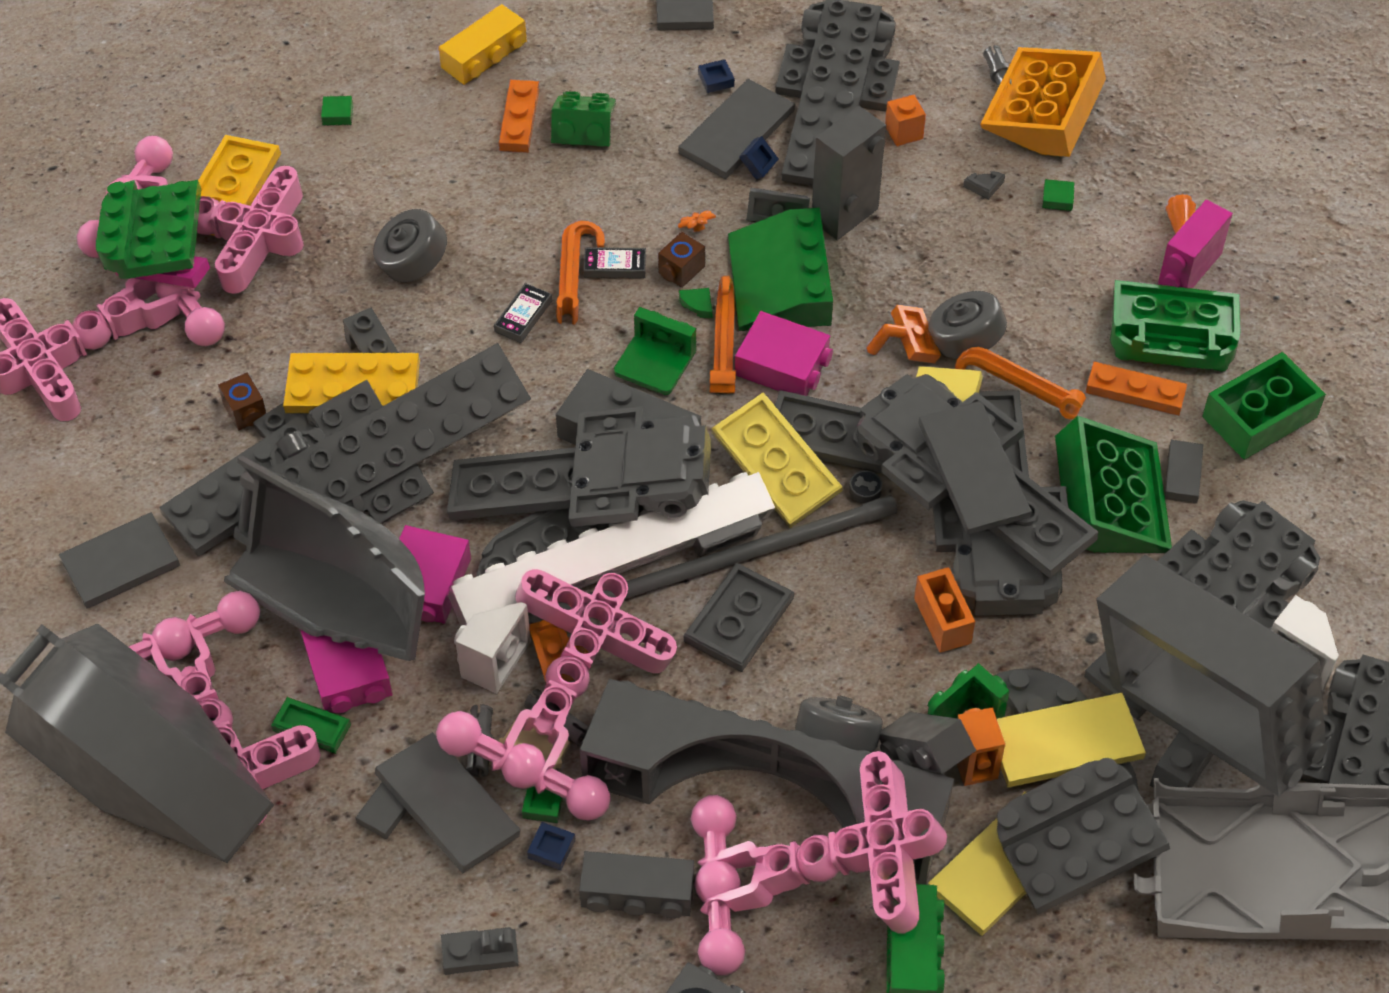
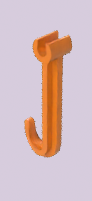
M577 221L570 224L562 235L559 297L556 301V319L559 324H562V316L564 314L572 315L573 325L578 321V278L581 236L583 234H591L595 236L598 248H604L605 245L604 232L599 226L589 221Z
M724 275L720 278L717 293L714 370H710V393H735L736 371H733L735 296L732 278Z
M971 347L963 351L956 361L955 369L966 370V367L969 365L977 366L1059 408L1061 415L1069 420H1073L1078 415L1086 399L1085 394L1081 390L1071 389L1068 391L985 348Z

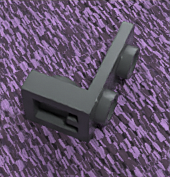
M372 307L343 319L345 340L351 350L358 347L361 353H399Z

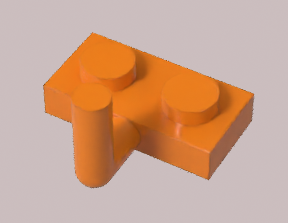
M896 305L891 312L895 325L884 324L866 347L870 354L877 355L889 337L901 338L909 360L936 363L941 356L939 348L929 333V323L923 308Z

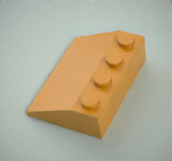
M1018 47L980 123L981 128L1041 155L1070 157L1106 80L1101 52Z

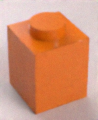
M913 94L888 101L885 124L896 147L922 140L924 137L926 113L916 96Z

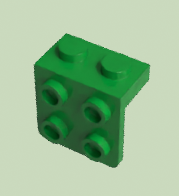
M576 91L563 92V95L557 97L552 107L551 143L610 147L611 117L616 106V99L609 98V94L593 93L592 97L580 96V93Z
M639 307L634 314V337L614 367L615 376L660 394L669 395L696 353V328L686 322H679L663 316L659 312Z
M978 663L969 672L963 670L954 679L949 689L945 692H937L930 699L927 705L929 707L928 714L957 719L958 714H963L969 709L979 708L983 710L993 707L996 719L1005 717L1010 690L999 676L992 675Z

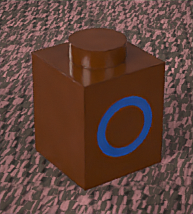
M683 232L678 234L658 253V273L665 280L673 282L681 288L705 267V246Z
M248 372L218 384L223 405L238 431L248 426H254L253 422L266 414L263 398Z

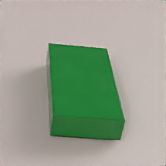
M287 697L271 727L272 731L281 733L295 726H308L315 732L319 748L336 754L351 723L348 718Z

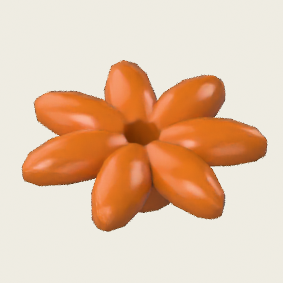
M709 210L700 214L694 212L692 217L681 218L678 228L687 226L688 229L693 228L694 232L702 231L705 229L704 224L708 223L707 220L715 218L716 215Z

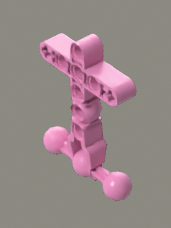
M146 136L136 145L135 161L137 164L129 175H121L122 178H117L112 183L118 181L125 183L135 180L138 189H144L149 186L168 185L164 177L150 175L151 173H161L170 166L173 158L171 146L165 139L159 136ZM281 166L274 169L250 206L237 202L226 203L223 200L219 202L209 196H202L200 198L197 233L201 235L215 234L216 238L220 239L223 237L225 241H228L215 261V268L225 292L235 294L245 290L269 252L283 256H293L303 249L304 244L299 225L295 217L292 216L303 197L297 171L293 167ZM89 220L79 228L77 233L78 247L85 255L91 258H99L96 251L99 220Z
M135 278L128 279L125 283L126 288L106 299L102 305H96L98 311L81 312L72 324L69 320L64 321L65 324L54 325L38 334L16 302L12 299L2 298L0 299V338L7 349L0 352V393L11 395L33 385L57 420L70 421L79 415L81 405L71 381L62 369L76 362L80 356H86L85 349L95 350L102 348L109 342L111 336L114 340H117L119 336H126L146 327L157 329L179 315L181 311L186 317L185 333L189 340L199 346H210L222 338L225 323L220 313L216 310L200 306L197 300L201 296L198 291H195V288ZM155 293L159 300L151 303L144 302V300Z
M530 570L521 579L515 595L516 602L527 604L529 613L572 634L561 657L554 660L547 668L545 675L546 686L532 710L525 709L519 713L504 744L482 734L478 720L470 713L457 711L446 715L438 723L436 734L440 748L448 755L457 757L474 753L492 762V771L501 769L505 780L513 787L526 789L535 786L538 794L546 789L566 799L569 812L577 819L584 821L595 820L603 816L609 808L610 793L606 783L600 778L590 775L579 777L575 780L553 769L569 737L568 730L564 727L569 710L575 698L583 695L587 690L590 681L588 671L600 648L647 672L660 673L668 667L677 649L676 641L670 634L620 610L628 592V584L619 574L607 573L599 579L592 595L542 570ZM603 590L611 591L616 597H608ZM558 602L567 603L571 610L561 608ZM589 618L598 619L602 625L593 624ZM620 633L630 635L633 641L625 640ZM575 646H583L589 653H580L576 650ZM560 674L570 675L575 682H566ZM546 703H555L560 708V711H551L546 706ZM534 728L539 735H548V741L553 744V748L546 761L542 752L534 745L526 743L514 745L522 730L531 731Z
M235 591L221 598L217 611L197 619L191 614L187 620L177 617L164 619L156 625L152 635L143 633L142 641L129 646V648L146 661L153 658L156 668L192 695L196 691H203L198 695L192 696L198 700L209 718H216L212 722L220 730L226 742L236 752L237 757L245 768L253 775L261 788L265 789L316 766L320 760V750L315 732L308 726L303 725L292 727L242 749L232 729V711L223 701L218 699L217 693L213 689L210 678L215 673V666L210 650L203 638L223 629L234 634L246 633L256 626L260 617L258 602L250 593ZM195 645L199 653V657L195 659L196 666H187L182 672L177 667H167L164 658L171 661L183 659L191 653ZM267 760H276L272 764L263 765V763ZM265 816L264 819L259 823V825H260L261 823H263V821L266 819V816Z
M880 751L872 752L860 764L865 822L842 828L837 833L830 832L829 837L813 835L805 839L800 846L794 841L790 842V846L776 844L767 847H757L754 843L748 841L726 849V837L734 829L737 818L733 805L728 799L719 795H708L696 803L692 809L690 820L694 831L704 838L705 857L697 862L701 868L696 874L694 887L698 897L704 903L700 911L708 915L709 932L702 938L698 948V956L702 966L710 969L715 975L727 976L737 971L744 962L745 948L742 939L736 932L731 931L730 909L737 912L766 907L772 902L775 895L793 890L803 883L805 885L810 884V880L826 882L834 878L839 871L843 875H848L849 871L856 873L870 871L875 913L892 931L907 933L917 925L919 921V906L913 860L939 853L947 842V834L929 811L924 809L908 811L903 773L886 753ZM889 804V806L882 811V809ZM929 828L925 835L920 836L925 829ZM893 837L892 841L889 844L885 845V843ZM856 846H858V848H857L853 853L850 854V852L852 851V849L855 848ZM821 855H823L822 858H821L819 861L816 862V860H817ZM756 866L751 883L740 887L741 881L736 869ZM897 871L896 875L889 879L890 875Z

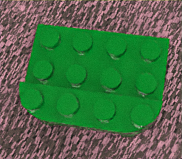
M135 180L125 183L118 181L108 186V194L104 197L101 205L96 238V251L105 270L118 273L120 279H130L193 268L201 198V186L198 180L179 181L174 184L149 186L144 189H138Z
M1122 280L1114 281L1110 342L1115 349V356L1118 359L1125 361L1132 359L1186 368L1213 369L1219 372L1226 371L1229 368V364L1236 356L1241 334L1240 294Z

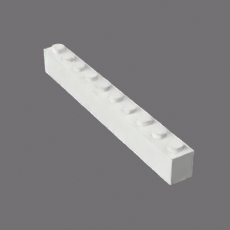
M747 472L740 473L732 477L728 484L720 487L717 483L709 485V494L703 495L697 506L687 510L685 515L681 517L670 518L662 515L660 512L643 510L639 513L640 516L637 521L610 523L609 528L598 531L597 528L589 529L581 533L577 540L569 543L566 540L557 541L549 545L547 551L536 554L535 551L527 552L516 559L517 562L507 566L504 563L492 565L485 570V574L474 578L472 574L462 576L453 582L454 585L451 586L448 597L460 625L466 626L474 614L517 603L516 591L523 575L530 570H542L581 589L598 582L607 573L620 574L692 547L697 537L758 514L761 520L766 519L770 516L775 506L759 472L749 476Z

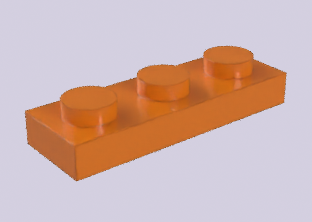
M510 80L499 139L500 151L529 153L540 90L539 81Z
M1093 362L1085 393L1179 416L1187 384Z

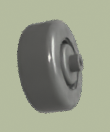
M422 209L404 211L388 221L379 232L373 247L374 260L391 279L397 282L415 281L428 274L439 263L446 250L447 234L443 226L429 212Z
M969 291L953 296L938 306L930 317L928 329L940 353L946 357L958 359L963 351L971 347H981L989 350L996 345L1006 331L1007 319L999 300L993 294L985 291Z
M837 696V699L810 697L800 703L795 730L822 741H836L841 746L853 750L873 752L878 746L883 721L877 713L860 705L853 704V699L846 696Z

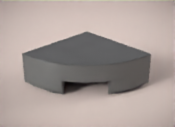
M991 171L990 174L979 175L973 173L964 179L963 187L989 200L1004 183L1005 174Z

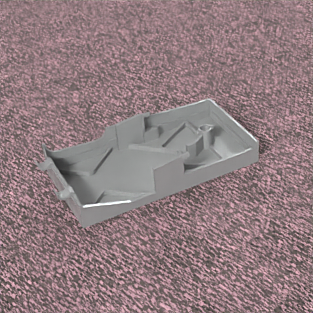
M1154 778V800L1146 805L1168 840L1170 849L1154 857V877L1142 878L1134 874V890L1142 895H1155L1158 938L1389 940V785L1297 783L1292 788L1288 787L1278 797L1260 784L1249 789L1186 788L1167 786L1162 784L1159 778Z

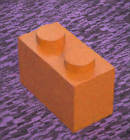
M947 567L917 576L914 599L939 653L972 644L975 620L950 568Z
M993 707L983 710L973 708L965 711L963 714H958L957 719H961L976 749L974 753L957 764L963 785L967 786L998 779L1005 741Z

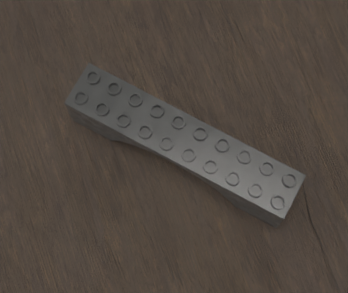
M609 678L581 745L580 760L582 777L587 775L598 777L606 783L610 793L646 804H651L660 794L672 786L704 773L721 770H751L772 774L786 779L813 794L833 813L842 828L865 822L860 764L872 752L853 750L843 747L833 740L822 741L809 737L798 730L788 731L774 727L764 720H750L740 717L729 710L719 711L706 707L695 700L685 701L671 697L668 693L661 690L651 691L637 687L630 681H616ZM894 760L893 762L904 776L908 811L915 809L927 810L944 827L954 779L942 773L912 767L905 761ZM889 804L886 805V806L882 809V811L885 810V809L889 806ZM929 828L925 829L920 836L925 835ZM893 837L890 838V839L885 843V845H886V844H889V843L892 841ZM858 846L853 848L852 851L854 852L858 848ZM935 854L913 860L916 884L926 885ZM897 871L893 872L890 877H894Z

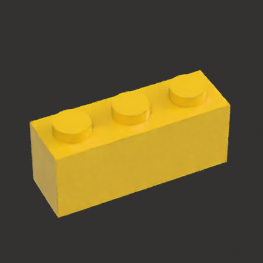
M503 4L499 5L438 47L441 68L463 85L467 84L527 42L525 20Z

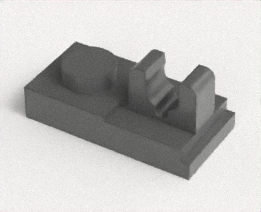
M751 188L747 220L758 222L789 209L809 208L810 198L804 195Z
M511 927L441 934L444 975L519 966L516 930Z

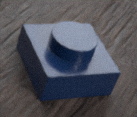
M726 59L698 65V75L707 93L735 87V78Z
M762 136L755 138L739 156L755 179L763 178L779 160Z
M541 822L527 851L528 859L561 871L576 841L575 833Z

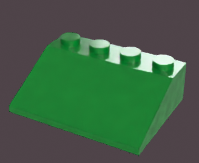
M820 208L789 209L728 233L739 331H749L760 311L806 327L832 326L833 296Z
M1077 415L1055 435L1060 486H1066L1068 508L1098 531V540L1086 550L1105 553L1168 552L1172 548L1157 442Z

